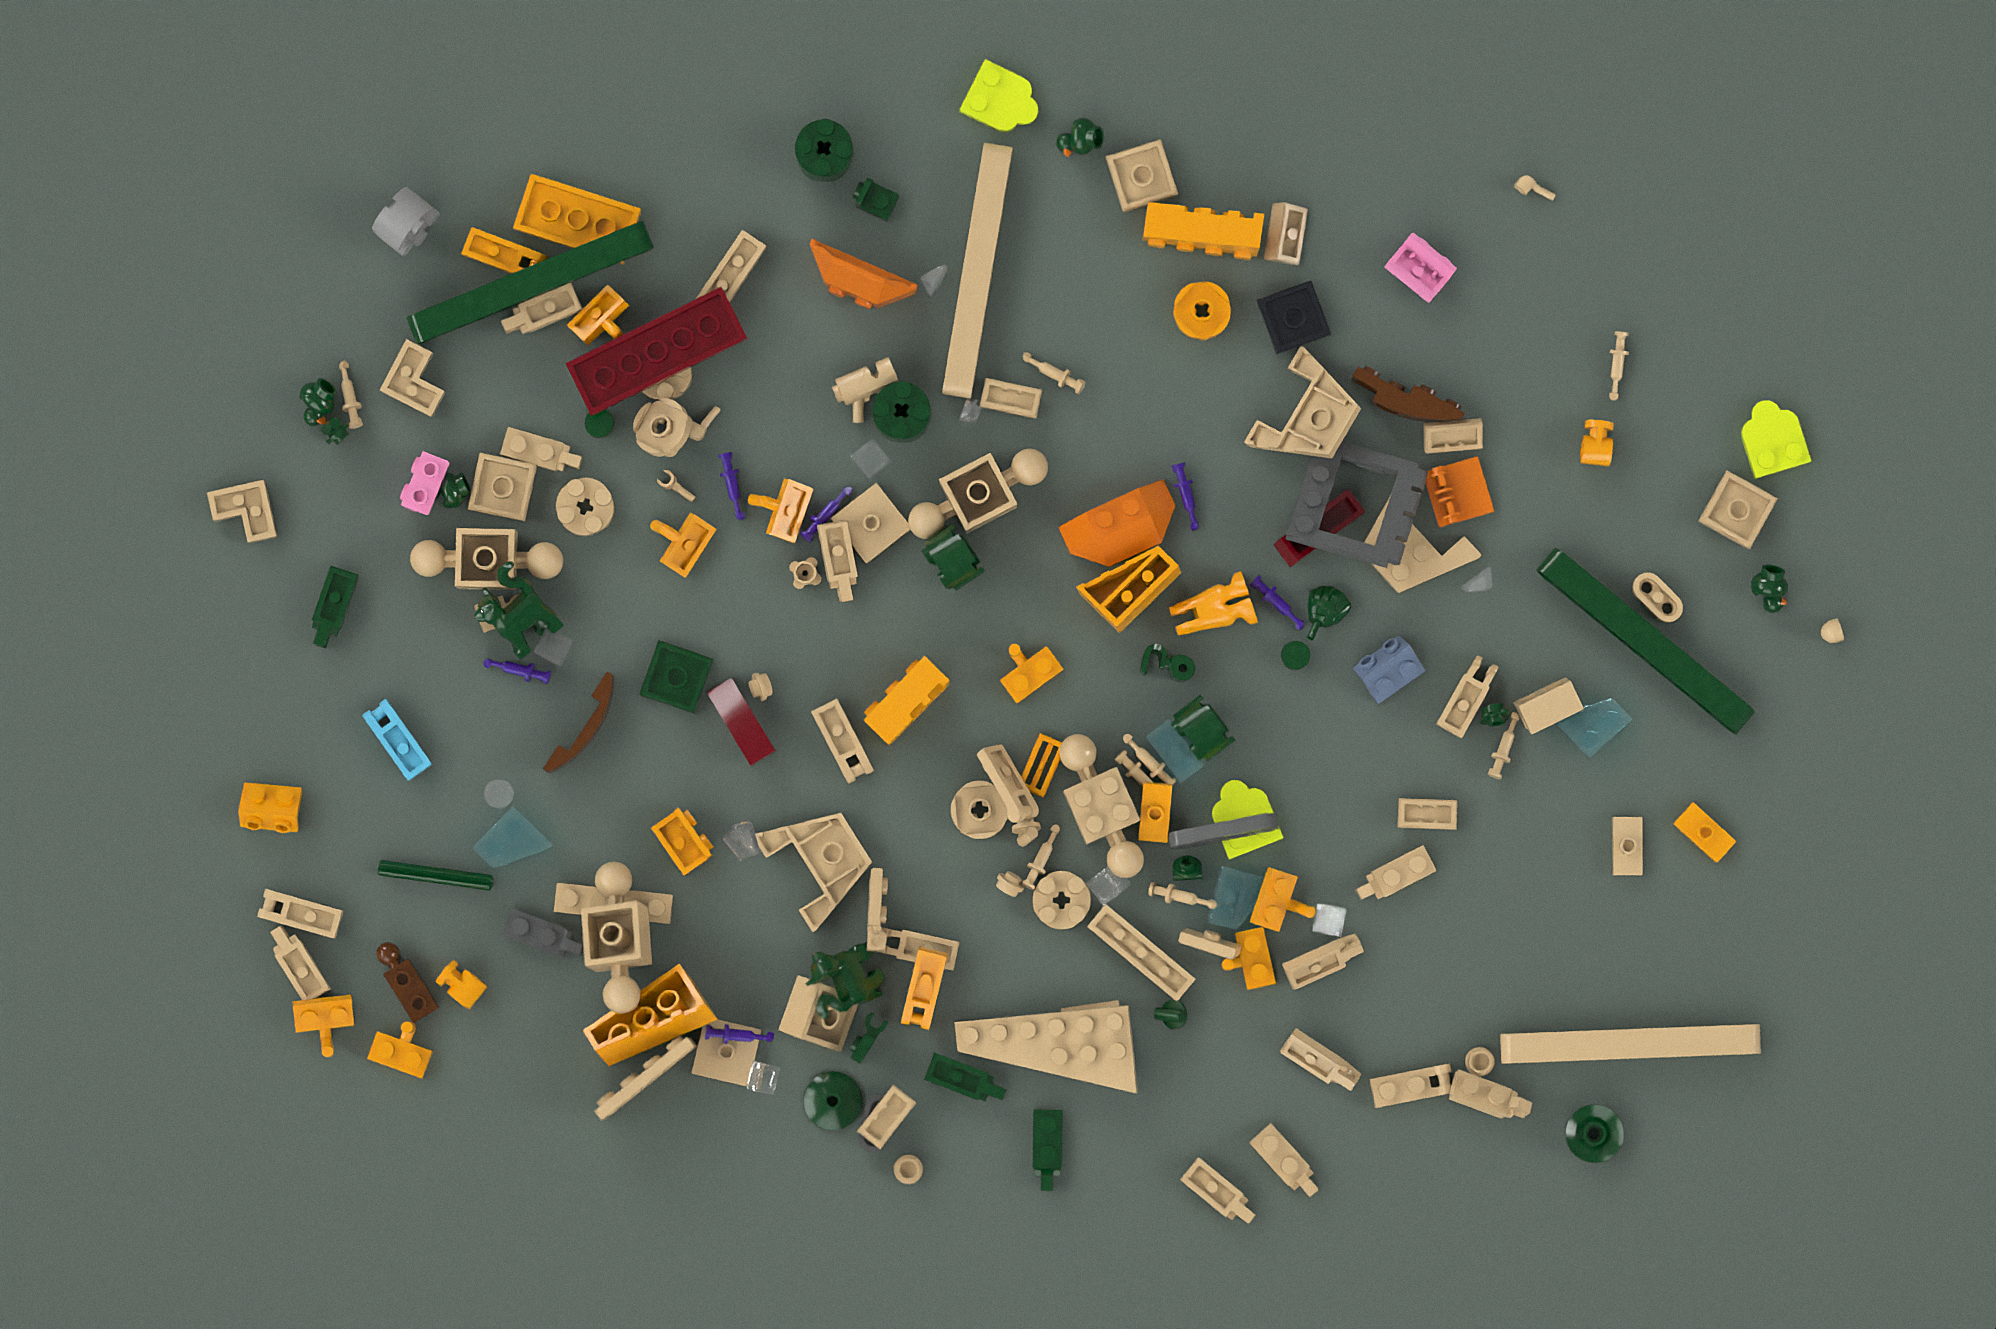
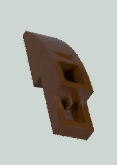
M1358 366L1351 378L1353 382L1375 393L1370 403L1371 405L1399 417L1430 423L1461 420L1465 414L1460 410L1461 405L1448 398L1445 401L1435 396L1436 391L1426 385L1421 384L1420 387L1414 385L1410 393L1407 394L1404 392L1406 389L1404 386L1393 380L1387 383L1378 378L1380 376L1379 372L1368 366H1365L1364 369Z

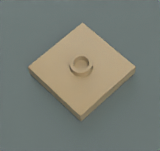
M1161 139L1106 156L1123 212L1146 206L1148 202L1155 203L1178 196Z
M480 453L467 509L525 522L537 465Z
M1727 470L1698 522L1749 550L1778 498Z
M877 483L831 518L833 522L847 520L852 547L866 564L910 531L908 522Z
M715 1020L706 1024L712 1026L713 1029H724V1025L729 1024V1029L751 1030L754 1034L759 1035L762 1032L761 1029L723 1020ZM706 1025L702 1026L691 1074L749 1087L759 1040L754 1039L751 1042L728 1040L727 1044H723V1038L709 1037V1040H705Z

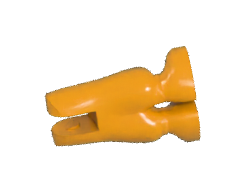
M1242 571L1233 574L1229 585H1214L1189 599L1169 607L1171 616L1192 611L1195 620L1186 621L1175 627L1178 636L1206 629L1230 626L1238 618L1244 619L1251 625L1258 623L1250 597L1232 605L1227 604L1231 599L1249 595Z

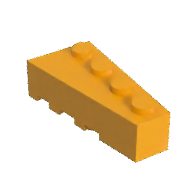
M1148 202L1142 241H1148V246L1165 248V244L1176 245L1177 250L1184 252H1194V248L1204 249L1205 254L1212 256H1222V253L1225 252L1234 254L1236 259L1251 260V256L1257 257L1260 248L1264 214L1254 213L1253 218H1245L1246 216L1241 214L1240 211L1228 210V212H1223L1222 215H1217V211L1211 208H1194V212H1188V207Z
M678 964L640 990L639 1003L633 1010L627 1013H616L611 1010L584 1029L583 1032L598 1055L608 1066H611L718 1019L692 978Z

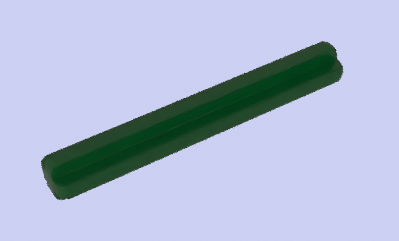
M381 860L378 865V874L380 876L482 890H491L493 886V876L488 874Z

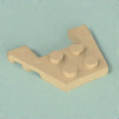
M1300 346L1288 369L1311 381V384L1282 432L1257 420L1244 443L1251 448L1333 458L1361 408L1305 347Z
M1389 499L1364 543L1375 546ZM1412 524L1408 540L1404 543L1406 547L1400 565L1388 563L1387 568L1374 564L1372 566L1399 594L1477 560L1482 555L1465 536L1444 555H1440Z
M842 813L753 835L766 858L793 843L820 885L824 894L799 909L812 932L820 927L872 863Z

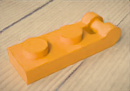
M473 227L470 229L461 253L463 256L510 274L524 269L520 267L523 257L531 260L529 266L544 261L548 257Z
M919 946L901 1024L910 1025V1023L921 1025V1029H930L948 953ZM914 1006L925 1009L924 1014L913 1012Z

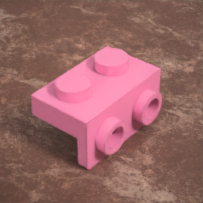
M1415 233L1410 234L1404 244L1385 265L1388 271L1428 303L1432 301L1457 270L1448 258L1439 254L1423 238L1418 237Z
M424 451L420 457L417 456L411 468V473H413L412 479L409 484H405L400 495V500H403L401 505L410 511L429 515L449 467V462Z

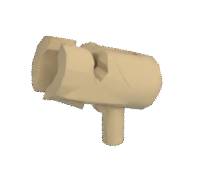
M888 357L875 362L877 367L876 374H873L867 366H864L835 379L837 385L833 386L832 389L838 403L844 401L846 406L853 403V422H864V403L869 401L870 395L878 394L885 386L899 382Z

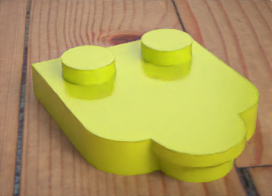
M985 59L959 112L999 132H1010L1017 124L1027 125L1032 123L1038 115V105L1031 98V85L1025 78Z
M1763 400L1758 402L1752 409V419L1746 422L1741 430V438L1754 479L1810 463L1811 458L1797 416L1789 410H1780L1778 405L1772 401Z
M1231 780L1222 787L1220 792L1221 800L1213 807L1212 818L1214 823L1259 814L1273 813L1266 794L1262 790L1256 788L1248 789L1243 782ZM1279 828L1272 832L1222 841V844L1230 860L1283 839V835Z

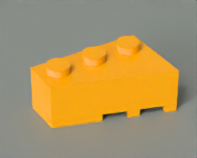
M925 656L920 661L916 659L905 670L907 675L900 682L896 679L885 690L887 696L880 703L874 701L864 712L867 715L864 722L889 746L950 685V680Z

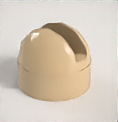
M1837 618L1826 622L1821 628V636L1829 643H1837L1844 640L1843 631Z

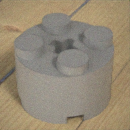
M404 187L392 198L394 202L389 208L385 206L372 226V232L403 257L411 250L413 245L418 247L425 240L428 233L424 230L427 226H431L440 215L433 206L408 187Z

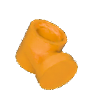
M1585 420L1584 428L1590 430V434L1583 435L1580 463L1609 467L1613 451V438H1608L1607 432L1613 431L1614 423L1603 420Z
M452 960L435 982L441 987L445 983L448 984L450 988L447 990V993L470 1010L488 986L467 969L462 973L458 971L457 968L460 964Z

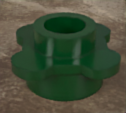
M1503 703L1487 705L1482 709L1481 724L1488 725L1489 727L1501 726L1509 719L1508 714H1510V710L1505 709Z

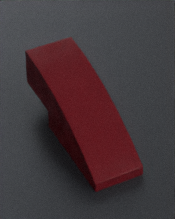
M1349 489L1326 505L1319 530L1336 535L1365 513V510ZM1286 534L1273 544L1290 568L1317 549L1286 540Z
M732 678L707 692L751 767L776 752Z

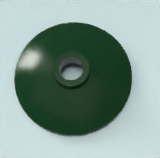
M826 1072L818 1075L809 1083L804 1094V1108L808 1117L814 1124L827 1130H839L847 1127L858 1117L862 1107V1095L857 1083L848 1075L840 1072ZM831 1095L838 1098V1104L834 1107L829 1106L827 1103V1098Z
M1591 1104L1577 1109L1570 1116L1565 1128V1138L1570 1151L1577 1158L1589 1163H1601L1611 1159L1620 1150L1624 1139V1129L1620 1118L1614 1111L1602 1105ZM1591 1128L1598 1130V1137L1595 1139H1591L1588 1136V1131Z

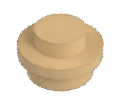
M766 673L752 674V680L749 681L751 694L754 698L758 697L760 701H765L767 696L772 695L770 680Z
M1007 871L1006 874H998L996 886L1001 891L1013 897H1016L1018 892L1023 891L1022 879L1018 875Z
M1476 1047L1467 1053L1465 1066L1471 1074L1485 1076L1494 1067V1057L1488 1049Z
M903 1155L895 1162L894 1174L900 1182L912 1184L921 1178L923 1165L916 1156Z

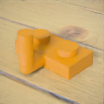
M607 285L567 326L587 346L604 330L613 339L624 335V333L613 321L629 305Z
M784 478L777 500L765 495L750 494L748 496V503L773 511L766 534L795 543L813 488Z
M691 512L679 531L659 520H653L650 524V528L672 541L660 562L685 578L717 530Z
M1012 644L1009 647V655L1018 667L1003 677L1000 682L1016 704H1018L1064 669L1047 646L1027 660L1020 650V646Z
M1268 867L1250 922L1279 932L1286 910L1296 912L1308 918L1314 917L1316 910L1312 906L1291 899L1297 876Z
M1259 927L1234 933L1236 943L1242 945L1239 956L1232 960L1227 958L1221 962L1222 969L1232 970L1242 967L1247 990L1276 984L1264 928Z
M351 994L292 1001L296 1033L319 1030L322 1054L325 1057H331L334 1053L331 1028L354 1026Z
M402 1023L400 1039L377 1031L367 1059L423 1079L433 1051L411 1043L416 1030L415 1023Z

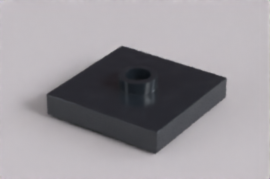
M1311 280L1257 299L1259 310L1276 355L1331 336Z

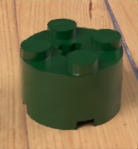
M821 119L807 124L800 131L795 142V154L798 165L802 172L812 180L823 182L836 181L843 177L851 167L854 156L851 137L847 130L835 121ZM821 146L824 148L829 146L830 155L826 156L824 153L819 155V148Z
M905 381L885 386L877 394L872 407L873 419L877 430L883 437L893 442L908 443L917 440L926 432L931 419L930 403L926 394L918 386ZM907 407L908 417L905 419L902 416L896 418V408L904 409Z
M953 523L924 543L926 547L921 551L930 565H937L941 572L937 576L944 587L949 590L954 588L957 591L986 571L984 567L977 568L976 565L980 563L979 558L963 535L960 536L958 533L955 535L954 531L958 528Z
M1200 694L1173 714L1175 720L1171 725L1180 737L1186 735L1192 742L1189 749L1198 760L1205 758L1209 761L1236 740L1234 736L1227 738L1225 733L1229 729L1210 704L1202 705L1201 701L1205 698Z

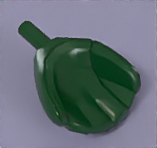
M1319 586L1309 592L1308 617L1313 625L1307 639L1313 641L1319 627L1325 628L1336 625L1349 613L1351 603L1342 591L1332 586Z

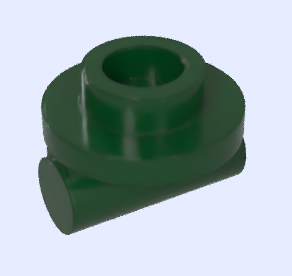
M336 417L326 422L321 427L322 433L329 436L326 443L329 445L334 441L338 445L349 434L346 430L349 424L345 422L341 425V421Z
M1189 855L1176 859L1173 862V881L1202 879V864L1200 860Z
M1169 1000L1164 1003L1162 1008L1154 1010V1018L1162 1020L1168 1028H1181L1187 1021V1009L1179 1000Z

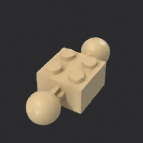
M1023 449L1014 456L1011 467L1000 472L993 456L989 453L939 479V484L948 500L939 505L931 502H923L916 505L908 517L910 530L919 538L931 539L943 531L946 520L956 515L965 533L968 534L1017 508V502L1009 487L1019 482L1028 486L1040 483L1048 472L1046 457L1036 449Z
M456 528V550H445L440 543L434 540H423L413 547L410 554L411 566L419 575L433 577L440 574L445 567L455 568V587L458 589L482 590L484 587L488 590H516V588L504 587L497 579L498 569L508 561L514 562V567L508 573L509 577H517V569H528L532 575L539 579L555 577L561 571L564 562L560 549L548 542L534 545L529 552H518V532L515 529Z
M1082 734L1071 735L1062 742L1059 756L1065 767L1077 771L1081 783L1063 790L1067 803L1086 845L1106 837L1110 845L1107 853V865L1110 871L1121 878L1133 877L1142 869L1144 856L1137 844L1126 841L1122 829L1140 822L1137 811L1117 767L1097 775L1093 766L1097 755L1094 742Z
M612 861L603 864L595 875L596 888L600 894L606 897L607 905L581 909L585 966L595 972L611 970L612 979L606 983L603 989V1000L606 1006L613 1012L627 1013L633 1010L640 1000L639 986L629 977V968L652 965L648 907L638 901L624 902L623 896L627 894L632 885V875L624 864Z

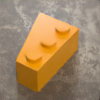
M1156 546L1126 561L1125 564L1111 571L1108 570L1085 584L1082 583L1076 586L1079 594L1120 634L1181 574V570L1172 558L1159 546Z

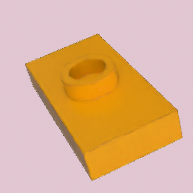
M1143 781L1138 840L1168 842L1172 784Z
M1694 802L1673 823L1675 827L1715 863L1737 842Z

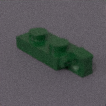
M330 566L312 618V629L317 630L313 642L315 646L326 649L331 635L337 636L339 630H341L359 578L358 574Z
M935 1052L924 1078L928 1082L978 1101L980 1099L986 1102L988 1095L1003 1100L1007 1090L994 1085L995 1077L989 1075V1073Z
M1033 1109L1032 1168H1034V1176H1041V1191H1053V1176H1060V1169H1062L1063 1110Z

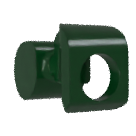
M1160 644L1149 645L1143 653L1140 673L1144 676L1147 674L1150 653L1157 655L1159 669L1164 670V668H1167L1170 676L1178 682L1188 681L1195 673V664L1190 657L1176 654L1173 657L1167 658V651Z

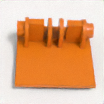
M1478 456L1446 466H1438L1427 471L1428 476L1425 484L1439 528L1495 512Z

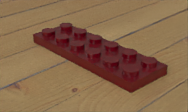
M721 286L565 364L590 415L594 416L748 339Z

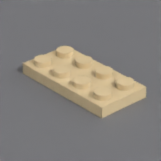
M682 1036L677 1037L666 1046L669 1051L663 1057H660L659 1054L655 1055L643 1065L646 1069L639 1076L636 1073H632L620 1083L622 1089L616 1094L613 1091L609 1092L596 1103L600 1107L595 1110V1113L601 1120L610 1117L695 1049L697 1044L691 1037H686L685 1039Z

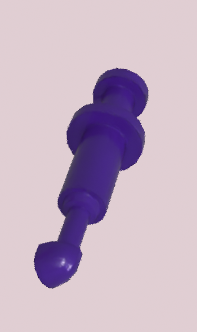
M732 452L719 454L718 458H722L725 471L720 473V477L725 478L729 499L734 502L735 517L739 520H744L745 513L741 512L738 501L741 497L736 479V474L739 473V470H733Z
M1183 462L1171 466L1173 473L1176 472L1179 482L1173 485L1174 488H1179L1184 509L1189 512L1192 523L1190 524L1191 530L1195 531L1198 529L1199 523L1196 522L1193 511L1196 507L1190 488L1193 480L1187 481L1183 468L1186 465Z
M843 488L841 494L835 500H830L817 516L812 515L810 517L813 523L806 531H801L800 533L807 542L811 543L813 541V535L818 531L817 525L825 524L839 509L840 501L846 495L850 496L852 494V488Z
M1258 575L1249 585L1253 589L1257 588L1264 595L1261 598L1263 602L1268 600L1283 616L1288 615L1296 623L1295 627L1298 630H1302L1304 622L1291 612V607L1275 592L1277 588L1273 586L1270 589L1260 580L1262 577Z
M486 658L483 663L486 668H490L492 665L502 668L506 673L525 677L526 682L536 678L548 685L552 673L551 670L546 672L535 670L533 663L525 666L510 661L501 663L490 658Z
M725 1024L724 1029H713L712 1026L706 1025L705 1040H709V1037L723 1038V1044H727L728 1040L751 1042L756 1039L771 1042L774 1039V1033L767 1032V1035L754 1034L751 1030L729 1029V1024Z

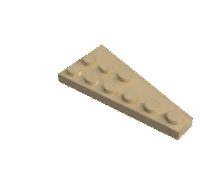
M1129 1005L955 1022L958 1052L1138 1093Z

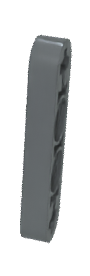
M1265 813L1178 830L1169 833L1168 836L1170 849L1176 850L1278 830L1279 826L1276 813Z

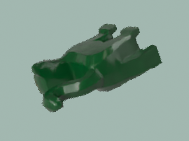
M508 561L498 569L497 579L506 588H520L521 593L503 609L499 599L484 587L482 590L485 596L478 603V610L474 616L478 622L492 624L503 638L512 643L514 654L521 660L531 652L523 634L524 631L534 625L535 632L541 637L546 628L552 634H555L564 625L553 609L541 601L530 581L525 577H509L508 573L514 567V562Z
M867 942L861 945L859 943L848 949L849 951H842L833 956L824 954L821 951L812 955L813 962L810 967L812 978L806 982V985L811 986L832 978L838 996L837 998L831 994H822L818 998L816 1011L822 1019L829 1017L827 1005L838 1012H844L856 1004H865L882 996V992L876 990L885 980L881 969L877 968L867 972V977H865L860 965L874 954L873 951H867Z

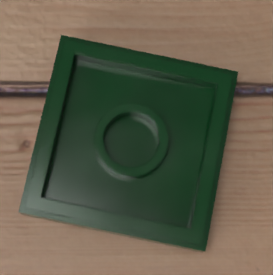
M658 640L639 695L695 714L714 659Z

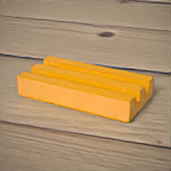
M1040 733L1021 778L1025 783L1042 742H1047L1048 745L1031 784H1025L1030 793L1044 798L1060 761L1059 750L1062 742ZM1053 746L1059 747L1043 786L1039 790L1036 788V785Z

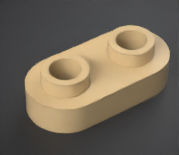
M1643 573L1633 581L1632 592L1634 596L1659 621L1671 623L1681 616L1683 612L1682 601L1657 575ZM1643 583L1651 585L1650 593L1642 591L1641 586ZM1664 603L1671 605L1672 611L1670 614L1663 612L1662 606Z

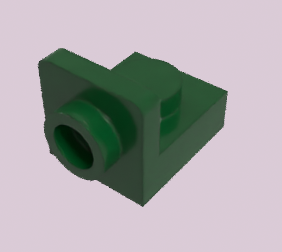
M867 177L864 184L861 182L858 184L853 198L856 199V208L888 222L898 201L899 194L874 183L872 179Z

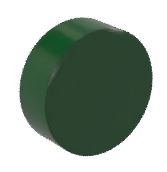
M606 410L594 416L588 413L585 418V428L592 437L605 438L613 431L614 420Z
M1301 641L1287 643L1281 651L1282 663L1291 670L1304 668L1310 660L1309 648Z

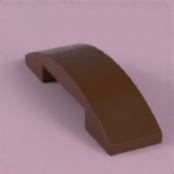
M606 672L591 695L601 703L569 751L558 745L543 767V770L552 773L566 766L579 756L595 738L604 723L611 705L614 690V676Z

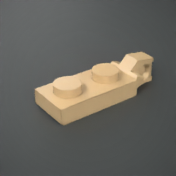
M568 283L518 304V307L512 309L514 316L502 320L501 323L506 334L519 329L524 334L579 313L583 309L572 283Z
M511 427L507 429L500 452L501 456L536 464L538 467L555 472L557 470L563 472L565 466L580 470L583 460L581 456L569 453L570 446L562 442Z
M847 520L817 525L830 589L837 588L839 602L853 600L851 585L857 584L856 577L858 576Z
M1424 845L1373 870L1371 874L1366 876L1369 883L1356 889V892L1361 900L1374 893L1377 899L1385 898L1437 870Z
M882 868L871 869L869 877L867 951L884 952L887 935L880 926V923L886 924L887 906H881L882 895H887L888 878L883 877Z
M279 926L270 932L278 944L273 948L276 954L274 956L302 1000L316 999L331 989L301 939L299 940L296 934L290 937L283 926Z
M1352 934L1336 939V941L1327 943L1282 965L1292 989L1296 990L1345 968V963L1350 958L1363 953L1364 950L1357 935Z
M1295 1028L1280 1050L1281 1054L1327 1084L1330 1081L1336 1084L1339 1083L1351 1091L1361 1076V1073L1347 1061L1297 1028Z
M1459 1069L1455 1072L1449 1099L1501 1119L1503 1117L1511 1118L1513 1115L1525 1118V1116L1530 1114L1532 1102L1517 1097L1518 1093L1508 1087Z
M1271 1123L1249 1142L1278 1176L1294 1191L1300 1186L1311 1197L1319 1190L1309 1179L1314 1174L1309 1168L1310 1166Z
M1199 1157L1180 1179L1222 1215L1227 1216L1231 1220L1238 1215L1249 1224L1256 1216L1244 1206L1248 1201L1243 1196L1244 1194Z

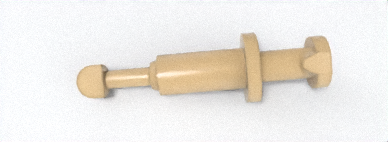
M1614 331V335H1617L1615 350L1610 349L1609 352L1613 353L1611 369L1613 387L1612 393H1609L1611 400H1617L1618 381H1620L1623 375L1625 355H1629V351H1624L1625 337L1629 336V333Z
M1025 352L1023 354V360L1026 363L1029 362L1037 366L1039 372L1058 381V387L1063 388L1066 384L1074 388L1077 394H1080L1086 382L1081 379L1075 380L1071 378L1070 370L1067 369L1063 372L1047 362L1040 363L1031 358L1032 354Z
M344 360L339 365L343 377L341 387L345 401L342 411L349 413V428L354 429L363 426L362 420L358 417L357 410L362 406L360 402H356L353 383L348 380L346 370L349 368V364Z
M1512 712L1509 729L1503 733L1497 753L1493 752L1491 755L1496 760L1493 768L1489 769L1488 775L1490 777L1501 779L1502 775L1500 772L1503 764L1510 763L1511 759L1508 757L1515 737L1513 730L1516 722L1519 721V715L1515 712Z
M1125 734L1123 741L1136 751V757L1151 771L1149 776L1153 778L1157 775L1164 783L1173 785L1177 779L1175 777L1171 778L1163 770L1166 764L1164 762L1159 764L1145 748H1139L1130 734Z
M1123 750L1114 759L1118 764L1122 763L1128 769L1125 775L1127 777L1132 776L1142 787L1143 781L1153 782L1141 770L1140 766L1142 764L1140 762L1134 764L1126 756V750Z
M1056 824L1050 828L1052 833L1048 841L1042 844L1034 862H1029L1027 865L1031 871L1027 879L1022 880L1021 884L1028 889L1034 890L1035 886L1033 884L1038 874L1045 875L1046 873L1043 868L1053 850L1052 843L1060 832V827Z
M1151 882L1148 891L1149 896H1154L1155 894L1164 896L1166 903H1171L1174 900L1190 905L1196 903L1203 904L1209 909H1215L1217 906L1215 900L1200 899L1194 893L1175 889L1174 884H1169L1168 888L1157 886L1156 882Z

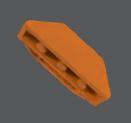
M813 238L809 243L824 284L829 287L828 292L835 296L844 298L846 294L855 298V304L870 310L871 306L881 308L917 293L918 284Z
M1163 479L1137 488L1093 508L1058 528L1070 554L1110 567L1161 544L1176 505Z

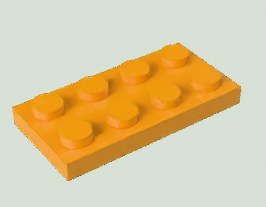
M531 174L513 229L566 247L576 248L637 223L642 210L635 206Z

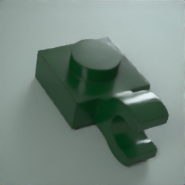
M873 1012L869 1013L865 1019L867 1032L863 1037L857 1035L849 1048L853 1052L850 1058L859 1064L862 1063L878 1035L887 1027L888 1022L885 1020L878 1028L871 1025V1019L875 1015Z

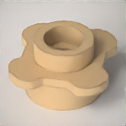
M809 557L806 561H793L790 564L789 569L794 575L793 585L795 588L803 589L805 585H818L821 582V576L817 573L816 566L818 563L815 558ZM803 571H808V575L804 576Z

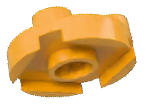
M1212 282L1188 284L1178 293L1174 302L1173 316L1177 327L1182 333L1193 339L1204 341L1216 337L1226 328L1230 320L1231 307L1229 298L1221 287ZM1197 304L1200 306L1207 304L1209 306L1207 312L1210 315L1199 318L1195 315L1197 310L1194 307Z

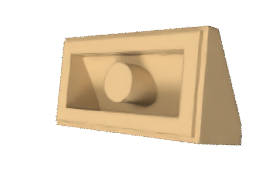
M1285 202L1273 204L1264 255L1265 260L1299 265L1308 212L1307 208Z

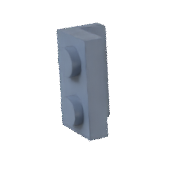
M1401 636L1387 640L1380 649L1371 655L1363 657L1353 667L1354 672L1361 678L1369 693L1378 704L1425 672L1411 646Z

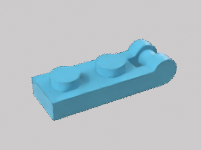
M385 698L379 703L380 706L372 712L368 710L362 716L403 775L410 781L433 764L398 716L393 706ZM387 715L391 722L381 727L378 721Z

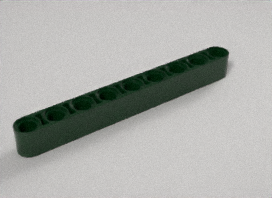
M640 221L406 317L418 345L654 249L644 221Z
M1554 548L1536 569L1545 580L1730 732L1737 735L1755 713L1751 706L1558 548Z

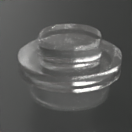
M966 399L959 421L965 422L967 427H970L971 422L976 424L982 410V407L977 406L978 399H974V401Z
M501 779L491 781L484 791L486 802L491 807L498 809L508 806L514 796L512 786Z

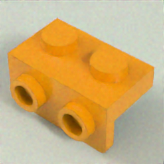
M244 782L238 810L240 826L250 830L266 829L275 830L280 833L298 832V816L303 795L302 788Z
M678 807L673 813L651 827V829L685 876L713 857L709 850L714 847L704 833L699 836L693 828L697 822L688 809L682 812Z

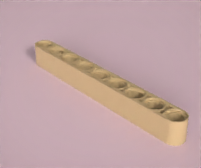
M984 143L943 384L942 394L968 399H971L1013 147Z
M1760 1024L1500 1034L1501 1063L1761 1053Z

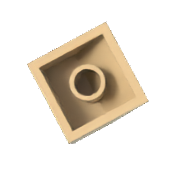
M798 975L778 1030L841 1052L858 1004L844 1012H838L827 1005L829 1017L822 1019L816 1011L818 998L822 994H831L838 998L835 988L822 983L807 986L806 982L810 979Z

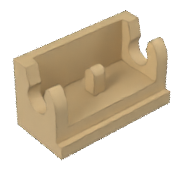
M1565 677L1513 702L1525 728L1529 730L1530 734H1534L1584 709L1571 680Z

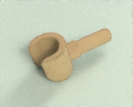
M1522 176L1514 184V187L1523 195H1527L1532 189L1534 192L1552 201L1556 194L1536 184V181L1530 176Z
M715 406L702 421L701 425L692 421L689 438L695 441L702 440L707 427L721 410Z
M664 470L667 475L671 476L669 483L663 484L657 479L658 484L663 489H673L690 502L696 497L683 488L669 470Z

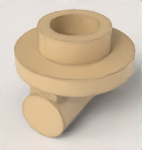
M1024 818V820L1012 826V832L1019 836L1017 843L1022 847L1034 840L1041 829V824L1034 822V818Z

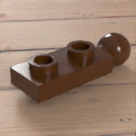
M384 942L376 951L378 961L390 967V970L383 973L410 1019L415 1023L438 1009L439 1006L410 959L408 958L400 963L399 948L392 942Z

